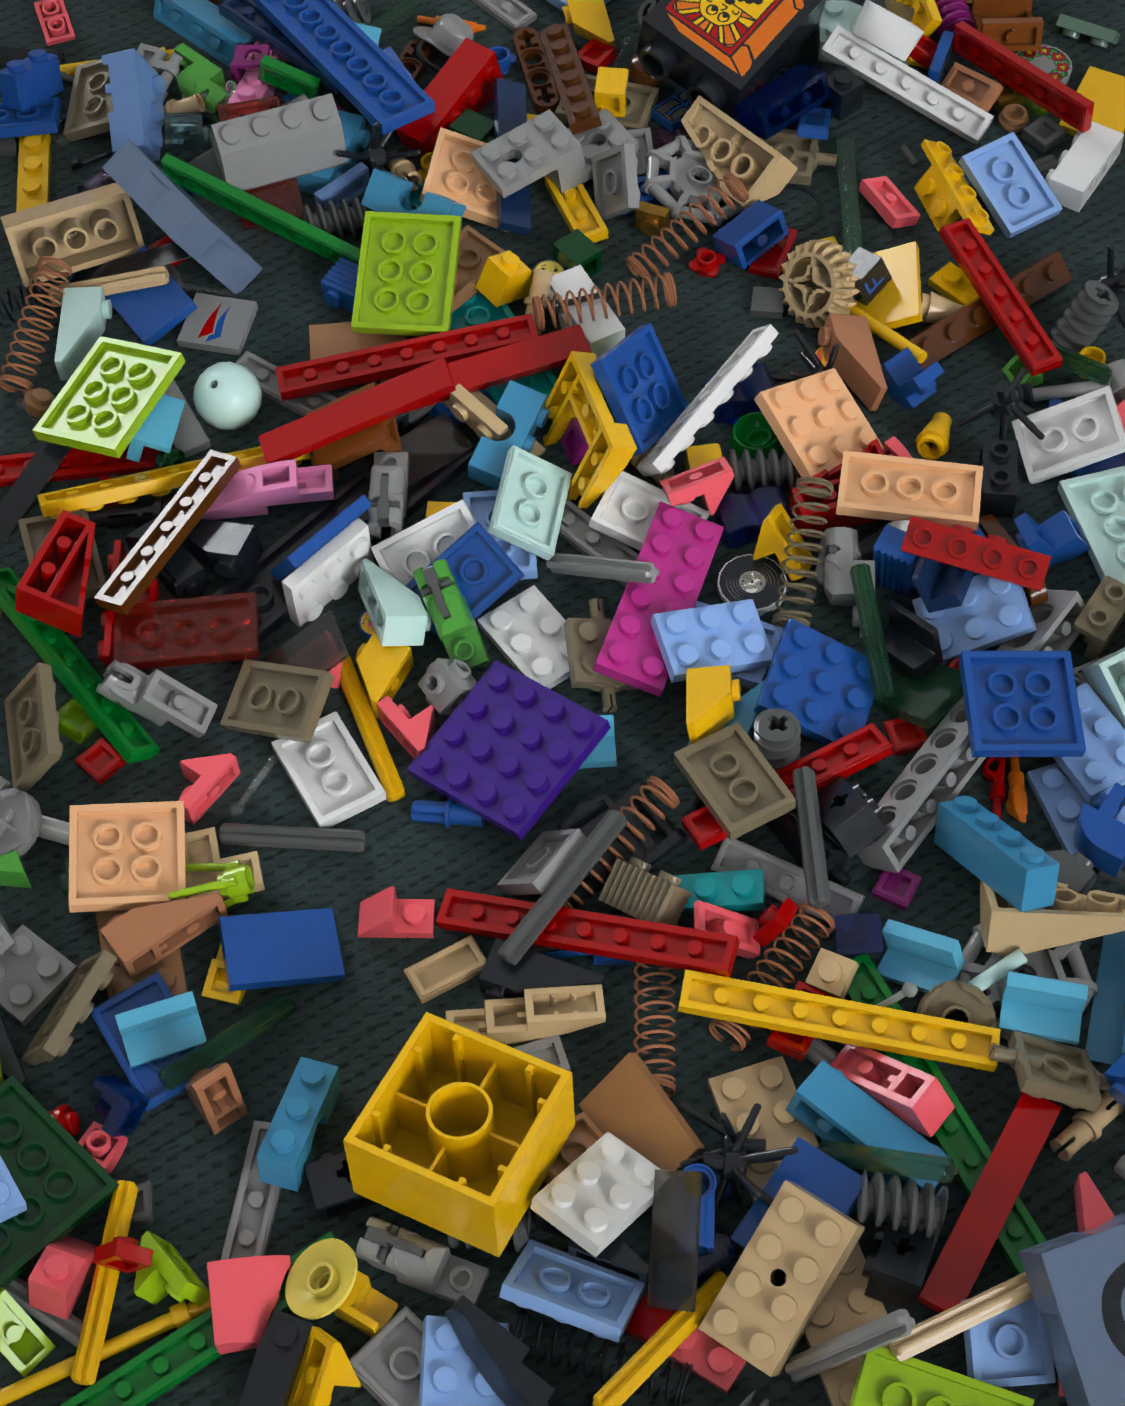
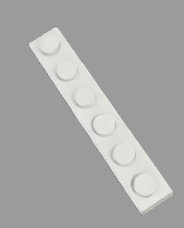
M837 25L821 49V55L838 65L845 66L855 75L976 145L993 121V115L872 44L858 38Z
M771 324L751 331L637 465L636 468L644 477L655 474L663 475L668 472L675 464L673 460L675 456L694 442L695 437L693 435L696 431L712 421L715 416L713 411L718 405L724 404L733 396L734 391L732 389L738 382L745 380L753 372L752 365L756 360L763 358L771 351L773 347L771 343L779 334Z

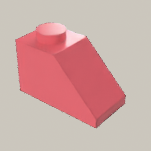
M66 1235L58 1242L48 1244L28 1278L29 1306L68 1320L95 1271L96 1264H93L95 1247L97 1246Z

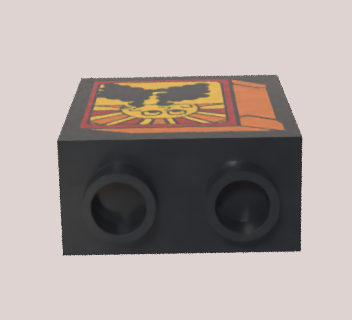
M660 0L642 19L636 54L639 56V61L648 74L658 80H665L667 77L687 91V96L692 104L700 95L735 120L818 29L826 0Z

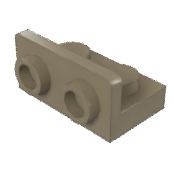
M1110 576L1103 578L1073 624V629L1085 635L1083 641L1088 643V646L1083 656L1091 660H1096L1100 657L1125 618V584Z

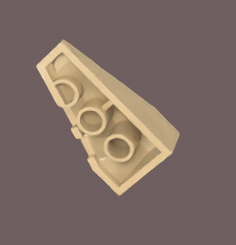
M700 95L681 119L683 126L695 146L704 156L707 166L714 173L717 180L723 179V175L729 172L734 174L743 183L749 194V199L746 202L736 199L723 181H720V187L724 193L746 209L759 199L763 202L779 195L798 170L780 152Z
M980 880L981 935L986 952L1007 956L1020 948L1024 954L1125 931V895L1100 890H1092L1087 895L1068 889V884L1057 882L1053 906L1020 912Z

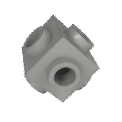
M437 658L428 666L425 675L418 682V685L426 695L427 702L439 714L451 715L476 685L477 681L471 675V669L465 662L459 659Z

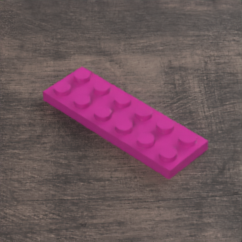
M660 501L636 560L654 563L655 568L659 569V575L656 576V580L652 584L628 581L593 671L655 696H661L669 674L650 620L653 614L695 607L724 530L723 526Z

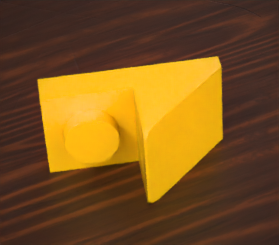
M781 503L774 506L762 523L753 560L775 553L781 568L787 571L782 566V562L789 558L784 549L791 544L787 539V534L794 530L789 526L791 519ZM799 533L791 534L790 539L796 543L804 542ZM796 546L788 549V552L793 556L813 557L809 550ZM789 560L785 563L792 570H809L812 566L811 564L801 563L796 560ZM793 573L788 574L791 581L803 578Z
M312 1326L287 1406H329L334 1385L361 1387V1383L341 1343L320 1327Z

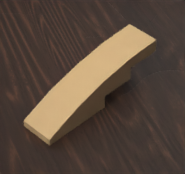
M602 984L524 989V997L485 1000L484 1008L445 1011L447 1021L505 1045L532 1042L606 1022Z

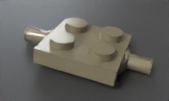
M758 126L756 136L780 152L798 168L788 183L810 186L812 174L817 165L836 167L837 154L819 152V139L797 137L798 130Z
M594 598L588 602L591 618L568 617L564 623L571 687L589 688L601 693L602 711L607 713L609 710V713L618 709L615 692L638 688L593 671L613 621L605 617L603 599L599 598L597 601V598Z
M1013 1030L1007 1042L1009 1048L992 1043L989 1048V1060L1009 1064L1015 1070L1020 1092H1024L1034 1098H1046L1061 1102L1071 1108H1083L1096 1112L1102 1102L1100 1090L1109 1092L1111 1087L1107 1083L1108 1079L1103 1076L1104 1074L1100 1073L1092 1065L1088 1052L1085 1049Z

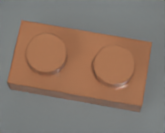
M957 62L954 63L941 83L943 87L986 112H989L1004 89L1000 83Z

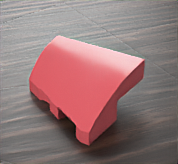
M290 1255L251 1256L207 1262L214 1342L220 1355L258 1348L270 1316L277 1308L280 1299L279 1291L286 1272H290L292 1266Z

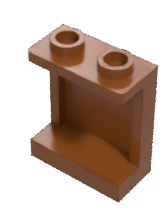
M1033 0L972 1L971 14L978 31L1010 51H1041L1044 21L1042 17L1033 16Z
M375 382L367 384L305 414L309 415L378 384ZM395 416L314 450L311 457L312 465L331 464L333 480H338V468L380 449L384 452H403Z

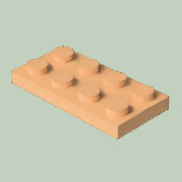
M844 450L836 514L889 521L910 520V517L913 516L951 528L953 524H957L977 531L983 466Z

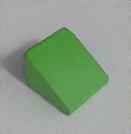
M14 850L1 855L0 886L32 888L17 851Z

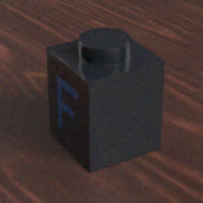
M858 247L849 259V263L857 264L853 273L860 277L855 282V287L860 292L853 295V298L867 306L892 277L882 257Z

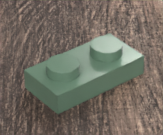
M1061 13L1056 23V26L1063 29L1062 35L1077 40L1080 34L1091 37L1090 44L1106 49L1108 43L1116 45L1121 35L1115 30Z

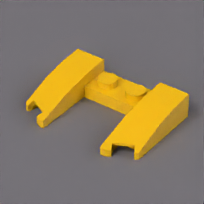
M571 351L546 401V408L550 410L548 417L552 419L553 423L548 433L543 436V442L545 446L556 444L563 436L572 418H577L589 448L570 482L567 498L576 500L580 494L582 497L578 507L588 508L612 485L627 466L637 447L627 424L614 423L613 416L610 414L605 403L603 394L599 389L600 385L596 381L590 365L597 359L596 354Z

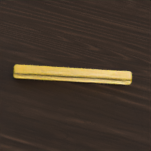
M342 652L340 653L343 659L340 679L341 688L379 782L386 792L387 801L394 802L400 800L406 795L405 788L350 654Z
M117 1181L119 1186L112 1194L101 1245L113 1241L114 1237H128L138 1192L134 1182ZM96 1265L71 1373V1379L74 1383L85 1386L93 1385L96 1382L120 1271Z
M723 1271L715 1272L594 1395L592 1406H621L702 1323L728 1276Z

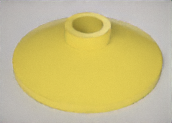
M335 1238L320 1240L309 1246L296 1259L290 1269L285 1286L286 1301L292 1312L303 1319H319L335 1311L346 1300L354 1286L358 1270L355 1252L347 1243Z

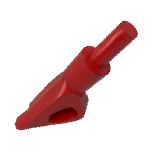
M990 757L982 766V774L985 779L991 782L989 801H993L992 813L1001 819L1002 802L1006 801L1005 757ZM994 761L998 765L996 771L988 769Z

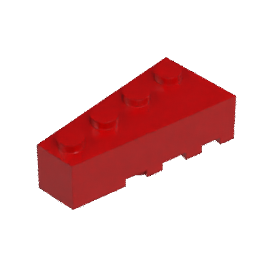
M465 38L424 90L435 102V112L395 129L401 144L412 150H421L422 155L433 152L440 127L449 130V126L466 108L478 113L494 98L493 84L497 78L503 79L495 52Z

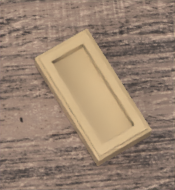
M472 935L404 969V974L423 1004L481 974L486 958Z

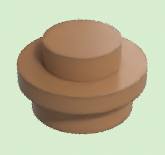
M1019 104L1005 106L998 117L999 126L1008 132L1022 131L1029 124L1026 108Z
M43 388L31 389L24 396L25 409L30 415L42 418L56 397Z

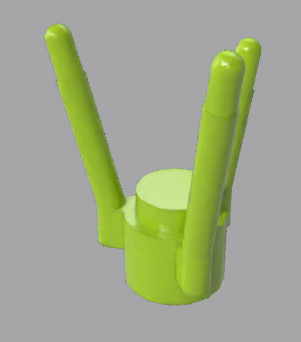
M240 860L229 863H186V871H223V873L217 875V881L172 891L168 893L167 897L172 900L219 889L223 897H230L224 900L227 909L235 904L248 901V894L254 893L255 882L250 866L248 864L241 865Z

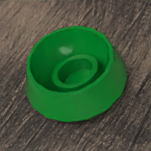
M762 412L748 413L740 417L734 424L728 439L729 449L735 450L738 459H740L744 449H748L751 459H754L757 449H762L765 459H767L771 449H775L778 456L784 451L783 446Z

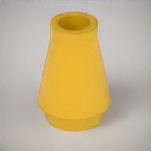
M935 413L932 420L917 436V451L922 457L936 460L947 453L949 449L950 426L952 424V419L947 413Z

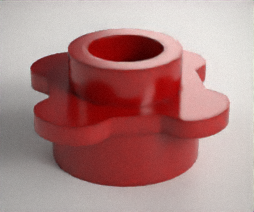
M705 247L699 248L696 251L694 260L689 261V269L703 277H715L718 274L720 265L726 261L725 255L722 253L716 254Z

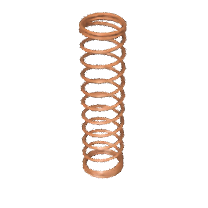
M726 172L723 175V179H718L717 188H708V196L699 195L698 204H689V212L680 211L679 220H670V229L666 227L661 228V237L654 235L651 237V245L642 244V254L633 252L632 256L626 258V264L632 274L635 276L640 275L642 278L648 276L651 279L646 268L634 257L635 254L642 257L656 275L660 274L657 267L647 258L644 246L652 249L659 260L666 267H669L666 258L656 249L653 242L654 238L663 242L671 255L679 259L675 249L666 242L663 230L673 234L678 244L685 251H688L687 244L675 233L672 223L680 224L690 239L698 243L695 234L684 224L682 214L691 217L697 228L707 235L706 228L693 215L691 207L696 206L701 209L709 223L717 227L715 219L703 208L701 198L708 199L716 212L726 219V213L712 199L710 190L713 189L719 192L728 207L736 211L735 204L721 191L720 181L725 183L736 199L746 202L749 199V194L743 183L734 174ZM645 279V284H644V285H649V282H648L647 279Z
M43 256L38 259L36 264L39 272L33 274L35 283L29 286L31 295L25 298L27 306L21 309L23 318L18 319L17 326L19 329L13 332V337L16 341L9 344L12 352L5 355V360L8 364L1 367L3 375H0V387L8 392L20 390L26 393L34 386L31 381L25 378L7 375L4 372V368L11 366L25 375H38L33 368L22 364L10 363L8 357L15 355L31 364L38 365L42 363L34 355L15 352L12 349V345L19 343L33 352H45L44 347L37 343L18 340L16 334L22 331L29 337L39 341L50 340L46 334L40 331L22 328L20 322L27 320L32 325L41 329H53L52 324L43 319L26 317L24 310L30 308L43 317L53 319L57 317L56 313L48 308L30 305L28 299L34 297L48 306H61V303L51 296L34 294L32 292V287L37 285L53 295L62 296L65 294L64 290L56 285L37 282L36 276L42 274L45 278L55 283H69L67 277L72 275V268L69 264L58 258ZM43 262L57 264L68 272L53 270L44 265ZM46 274H50L55 277H60L64 279L66 282L53 279ZM42 285L53 287L62 293L51 291ZM39 297L50 299L52 301H55L57 304L46 302ZM36 309L45 310L47 312L52 313L54 316L44 314ZM31 320L42 322L50 327L39 325ZM28 332L39 334L41 336H44L46 339L34 336ZM25 344H30V345L36 346V347H38V348H40V349H42V350L34 349V348L29 347V346H27V345H25ZM21 355L31 357L37 360L38 362L26 359ZM17 367H21V368L30 370V371H32L33 373L26 372V371L21 370V369H19V368H17ZM2 380L13 382L25 387L27 390L12 387Z
M664 272L663 276L657 274L654 279V285L648 276H644L641 287L638 281L632 278L628 289L622 281H619L616 285V294L613 287L606 283L603 296L600 289L593 285L590 298L584 288H580L578 303L574 293L568 290L565 295V305L560 294L555 292L552 299V307L545 295H542L541 298L533 296L532 308L537 330L540 332L545 330L543 298L548 305L553 326L555 329L557 328L556 296L561 303L566 324L569 327V293L573 298L579 323L582 324V291L586 296L592 321L595 322L594 289L599 294L604 316L608 319L606 305L607 286L612 292L617 315L620 317L619 286L622 284L628 299L630 313L633 315L631 293L633 281L638 288L644 312L647 311L644 298L645 279L648 280L651 286L657 310L659 309L657 298L658 277L663 282L667 305L670 308L672 306L675 307L677 296L673 276L670 272Z
M650 776L647 779V785L640 786L642 797L631 796L630 805L632 808L622 806L620 807V813L624 816L623 809L629 810L636 814L649 829L655 830V826L636 809L633 799L646 803L662 820H665V815L648 801L643 788L650 789L657 798L671 809H675L680 804L676 793L665 782L655 776ZM627 821L626 826L641 841H645L643 834ZM619 834L617 836L618 839L630 851L635 852L634 846ZM609 846V851L616 858L625 861L619 852ZM600 858V863L610 872L612 866ZM591 869V875L598 882L604 884V880ZM582 881L580 883L581 886L588 893L594 895V891ZM572 893L571 897L578 904L584 906V902ZM566 901L565 904L562 906L565 908L574 909L568 901Z
M803 902L799 906V914L794 915L790 925L781 933L782 937H776L773 940V948L764 951L765 959L756 962V971H750L747 974V981H750L752 974H758L763 982L767 983L764 977H767L779 987L785 988L782 983L771 975L759 971V965L765 962L770 970L776 972L772 966L774 965L787 973L792 980L782 977L785 982L794 983L795 979L792 973L779 963L768 960V953L775 951L779 959L784 960L780 954L782 953L799 965L800 969L791 966L794 971H804L802 963L790 953L778 949L776 942L784 940L787 947L793 949L789 942H792L808 954L809 957L800 955L802 959L812 960L810 951L798 941L785 937V931L792 928L795 935L800 938L802 937L797 930L807 934L818 945L814 946L808 943L809 947L820 949L819 940L807 930L794 926L793 920L796 917H800L808 927L812 925L810 922L816 923L822 928V930L818 929L820 933L816 932L817 935L822 938H828L829 934L835 929V922L830 914L823 908L814 909L808 905V902ZM804 908L811 909L822 916L830 928H826L821 922L808 916ZM713 1019L709 1024V1031L717 1041L722 1042L720 1038H725L718 1032L715 1026L724 1029L739 1042L740 1046L732 1044L733 1047H730L732 1051L742 1052L746 1047V1041H751L750 1034L735 1022ZM748 1025L751 1029H760V1027ZM733 1026L741 1030L747 1036V1038L742 1036L740 1032L736 1030Z
M636 962L637 965L634 967L633 972L637 979L634 981L633 987L637 993L634 995L633 1001L638 1007L633 1012V1016L637 1020L633 1030L638 1036L633 1040V1045L637 1049V1054L640 1052L649 1054L645 1050L651 1048H668L672 1051L658 1055L663 1057L670 1056L676 1051L673 1046L652 1044L639 1048L637 1040L640 1037L645 1040L652 1039L644 1036L652 1033H667L672 1035V1037L657 1040L662 1042L671 1041L676 1037L672 1031L655 1029L640 1034L637 1030V1025L639 1023L649 1025V1023L645 1022V1020L664 1018L672 1020L671 1023L658 1025L664 1028L674 1025L676 1020L668 1015H651L639 1019L637 1011L640 1008L645 1011L651 1010L644 1007L651 1004H668L672 1008L658 1010L661 1013H668L673 1011L676 1006L672 1002L665 1000H653L640 1005L637 997L640 994L645 997L652 996L644 992L663 989L669 990L672 993L657 997L667 999L674 996L676 992L668 986H651L639 990L637 984L639 980L646 983L652 982L644 979L652 975L672 977L671 980L657 982L662 985L672 983L676 977L671 973L662 972L672 969L668 967L657 968L662 971L650 972L639 976L637 973L639 966L646 969L652 967ZM668 1059L644 1061L645 1065L659 1062L672 1064L670 1067L658 1068L661 1071H669L676 1066L673 1061ZM652 1074L660 1085L671 1088L665 1091L668 1097L675 1094L676 1085L674 1083L676 1079L668 1074Z

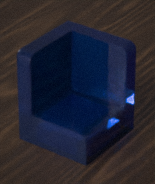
M881 911L835 916L836 954L853 955L884 951Z
M115 1074L96 1077L92 1085L99 1089L102 1094L95 1105V1110L106 1118L101 1129L112 1137L132 1134L137 1128L151 1098Z

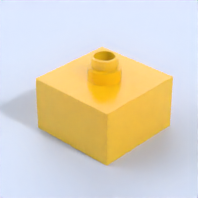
M426 1012L343 1140L353 1192L496 1257H500L529 1207L532 1198L536 1195L544 1181L549 1168L553 1165L575 1127L572 1072Z

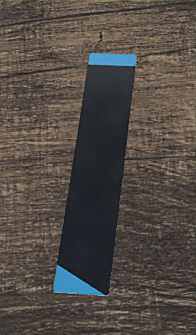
M171 242L73 273L67 279L69 283L166 265L191 256L175 242Z
M44 441L0 502V544L4 543L18 524V520L24 516L72 447Z

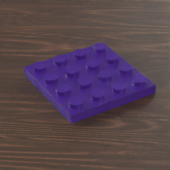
M495 660L427 743L425 751L420 755L418 754L407 770L413 778L522 841L611 727L605 718Z

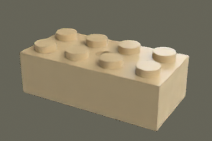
M117 183L0 217L25 287L31 285L33 274L39 272L36 264L40 257L52 256L63 260L70 265L72 273L133 255L145 246L130 196ZM43 262L44 265L53 270L68 272L57 264ZM42 274L36 276V280L39 278L41 282L49 280ZM46 274L53 279L58 278L50 274Z
M785 1180L698 1329L768 1376L780 1375L866 1227L795 1182ZM777 1269L783 1270L786 1274V1282L782 1286H777L775 1282V1272Z

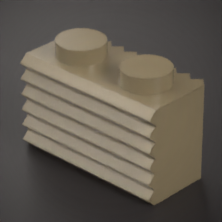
M631 856L629 862L616 858L598 900L639 920L678 925L681 912L684 911L687 899L691 896L690 891L679 887L682 879L663 870L660 871L658 876L651 874L649 871L652 865Z

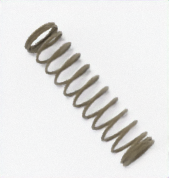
M806 476L796 480L795 485L800 491L796 492L793 497L798 504L791 508L795 518L789 521V526L794 531L787 534V539L791 544L784 549L789 558L782 562V566L787 571L780 575L784 585H781L777 590L783 598L775 602L780 612L773 615L772 623L774 626L784 628L785 623L780 621H788L790 618L808 627L811 625L805 619L812 617L810 613L798 610H785L779 606V602L789 600L804 605L814 604V601L809 598L788 597L781 592V589L792 587L802 591L817 590L815 586L810 584L789 583L783 579V576L789 573L807 578H817L819 576L817 572L810 570H792L785 563L789 560H796L811 565L821 563L815 557L793 556L788 552V549L796 546L809 551L823 550V547L819 544L796 543L790 539L791 534L794 533L813 538H823L826 536L824 532L819 530L797 529L792 525L793 521L799 519L817 525L828 523L823 517L799 516L795 513V508L799 506L821 512L830 510V507L826 504L816 502L802 503L797 499V495L800 493L817 498L832 497L831 493L834 486L830 481L823 478ZM802 483H814L828 488H811L802 485ZM809 505L820 506V507H824V508H816V507H812V506H809Z

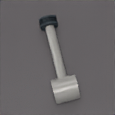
M1125 359L1109 363L1102 371L1103 379L1032 388L1030 382L1021 383L1015 390L1017 399L1033 408V402L1079 396L1110 386L1116 404L1119 405L1125 400Z

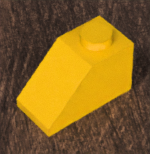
M566 0L567 5L562 7L566 24L572 23L577 35L588 41L594 38L616 48L604 0Z
M508 250L487 258L475 288L493 305L499 307L529 296L533 272L517 255Z
M373 632L366 644L363 643L359 647L355 661L358 665L360 679L375 717L379 719L376 703L386 696L393 700L412 669L414 662L411 647L381 646L377 634Z
M730 665L687 669L686 725L690 745L717 732L735 717V702L741 701V687L739 679L733 680Z

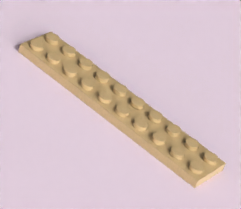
M783 1055L708 1079V1086L719 1114L721 1112L726 1113L736 1132L741 1131L753 1105L759 1103L761 1110L747 1138L766 1139V1150L790 1147L800 1137L821 1150L814 1132L785 1111L796 1092V1087ZM782 1160L750 1164L747 1166L746 1176L763 1190ZM750 1193L751 1198H752V1201H753V1203H754L757 1198H755V1197ZM858 1242L804 1332L809 1349L887 1315L881 1301L864 1295L869 1278L861 1276L866 1260ZM781 1275V1276H782V1279H783V1282L785 1283V1282H786V1277H784L783 1275ZM889 1344L882 1346L887 1349H890ZM863 1355L819 1373L831 1406H849Z

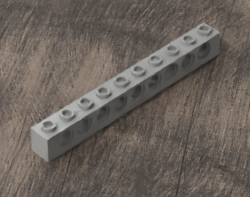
M1047 589V602L1030 607L1037 630L1002 643L996 651H1067L1080 634V632L1073 629L1075 620L1085 607L1079 592ZM963 694L877 805L884 813L879 819L887 831L857 853L862 863L866 866L899 873L935 826L938 803L954 800L986 758L972 757Z

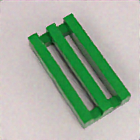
M265 54L260 61L258 73L260 81L296 97L305 94L307 99L317 97L320 78Z

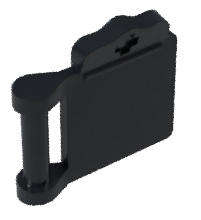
M644 782L636 784L615 803L608 795L600 794L591 801L577 804L573 812L561 821V829L579 828L588 838L609 810L620 812V807L622 806L631 808L630 797H642L640 786L646 784ZM643 788V792L648 801L655 805L663 813V811L650 797L651 790ZM633 799L634 805L638 804L665 839L657 845L632 812L623 809V814L627 821L643 834L645 841H641L625 826L620 835L634 846L635 852L630 851L618 837L610 846L619 852L626 862H629L631 856L652 865L686 843L689 837L682 828L676 829L666 815L665 820H662L646 803ZM609 849L601 857L611 866H613L616 857ZM598 860L592 870L604 880L605 884L610 872ZM589 872L587 876L601 892L604 884L598 882Z

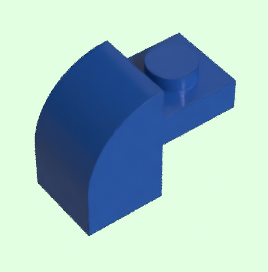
M908 347L894 354L881 364L887 385L886 393L905 409L915 408L937 392L935 379L944 373L938 361L922 369Z
M1064 510L1040 525L1026 512L1014 519L1019 533L1016 534V541L1019 547L1052 556L1049 566L1071 561L1090 550L1077 522Z
M1118 783L1114 784L1109 794L1102 792L1093 807L1084 803L1074 832V840L1078 852L1090 860L1095 868L1114 878L1117 877L1125 864V824L1116 820L1125 803V787Z

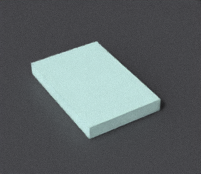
M513 445L507 452L488 533L549 561L555 553L572 473Z

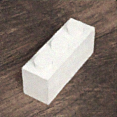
M1093 121L1088 131L1084 133L1077 131L1070 150L1065 149L1062 152L1057 168L1055 170L1050 169L1045 178L1046 183L1060 205L1080 212L1119 156L1124 138L1123 133Z
M580 264L553 275L548 300L553 299L555 292L560 294L562 300H565L568 290H571L575 297H578L580 288H584L588 294H591L594 283ZM569 293V295H568V299H572V296H571L570 293ZM600 298L593 300L595 322L592 321L588 302L581 303L582 324L579 323L575 305L568 306L569 327L580 324L592 353H595L597 358L625 338V328L607 302L608 319L605 318ZM560 308L557 312L559 323L562 329H565L568 326L563 309Z

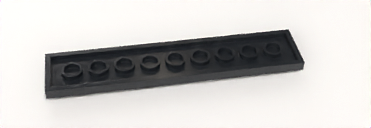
M432 414L400 439L402 451L409 454L407 513L404 521L468 468V463L476 449L474 445ZM374 462L334 494L333 500H326L263 552L248 579L233 577L184 618L186 627L230 664L234 665L289 619L282 581L285 578L277 581L269 571L363 494L368 498L370 475ZM368 510L358 517L366 524ZM382 527L381 539L370 535L371 546L378 544L391 533V527Z

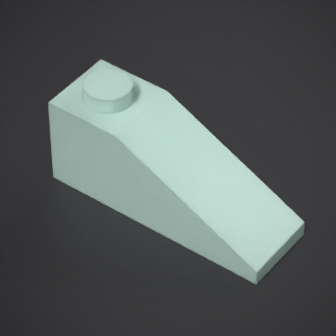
M102 286L64 288L65 294L62 298L54 361L61 381L69 379L105 331L106 319L112 318V303L110 299L106 300Z
M362 559L358 591L381 646H422L425 631H429L431 627V617L428 611L425 610L420 597L369 559Z

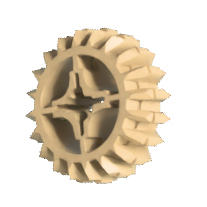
M817 239L796 246L795 251L787 254L789 261L781 264L785 274L778 277L783 281V287L778 291L785 294L782 304L789 305L787 314L796 316V323L805 324V327L821 328L822 326L824 327L830 313L851 315L849 307L857 304L853 295L860 292L855 287V282L860 277L853 273L857 264L849 263L851 253L843 252L842 245L833 244L829 240L819 241Z

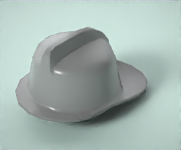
M455 14L440 16L432 28L417 26L413 29L415 35L434 45L449 57L452 56L465 38L473 41L474 37L471 27Z

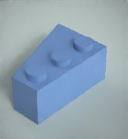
M134 48L102 55L103 66H108L110 83L105 84V91L107 95H112L113 112L108 113L112 152L115 154L129 139L152 161L160 160L161 147L163 146L162 120L165 117L163 98L166 92V84L163 77Z

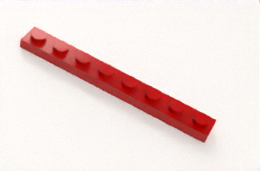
M532 313L280 366L276 367L275 371L281 399L285 401L397 377L442 357L445 358L447 363L538 337Z
M447 888L436 923L440 929L507 940L535 903ZM561 907L533 943V945L680 970H693L729 978L731 977L740 944L736 935Z

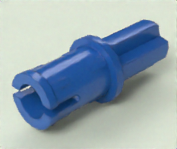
M449 798L447 802L415 800L411 806V820L414 822L445 824L446 828H450V825L484 827L485 819L458 803H454Z

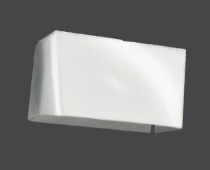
M870 0L865 1L850 30L858 38L868 43L870 42L875 47L904 62L924 34V31L918 26Z

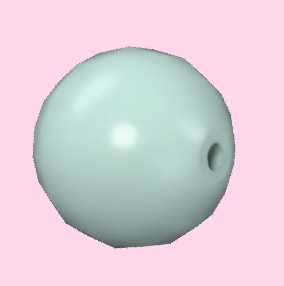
M218 362L208 367L199 376L194 386L193 400L196 410L207 424L222 430H236L247 425L256 416L261 406L262 391L256 376L248 368L233 362Z

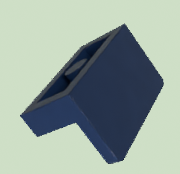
M921 557L912 576V581L928 613L962 606L975 573Z

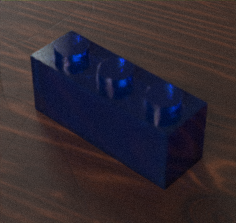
M799 63L736 104L739 124L757 137L768 140L831 98L826 70Z

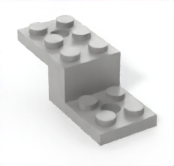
M607 108L598 112L602 126L574 135L571 129H567L549 109L470 152L472 162L501 196L505 198L544 176H547L558 188L561 195H563L565 191L576 188L577 185L593 178L592 156L621 144H635V154L640 152V147L637 140ZM603 142V144L600 146L594 145L592 143ZM513 158H518V159H520V160H519L518 162H516V163H513V162H510V161H509L510 159H513Z

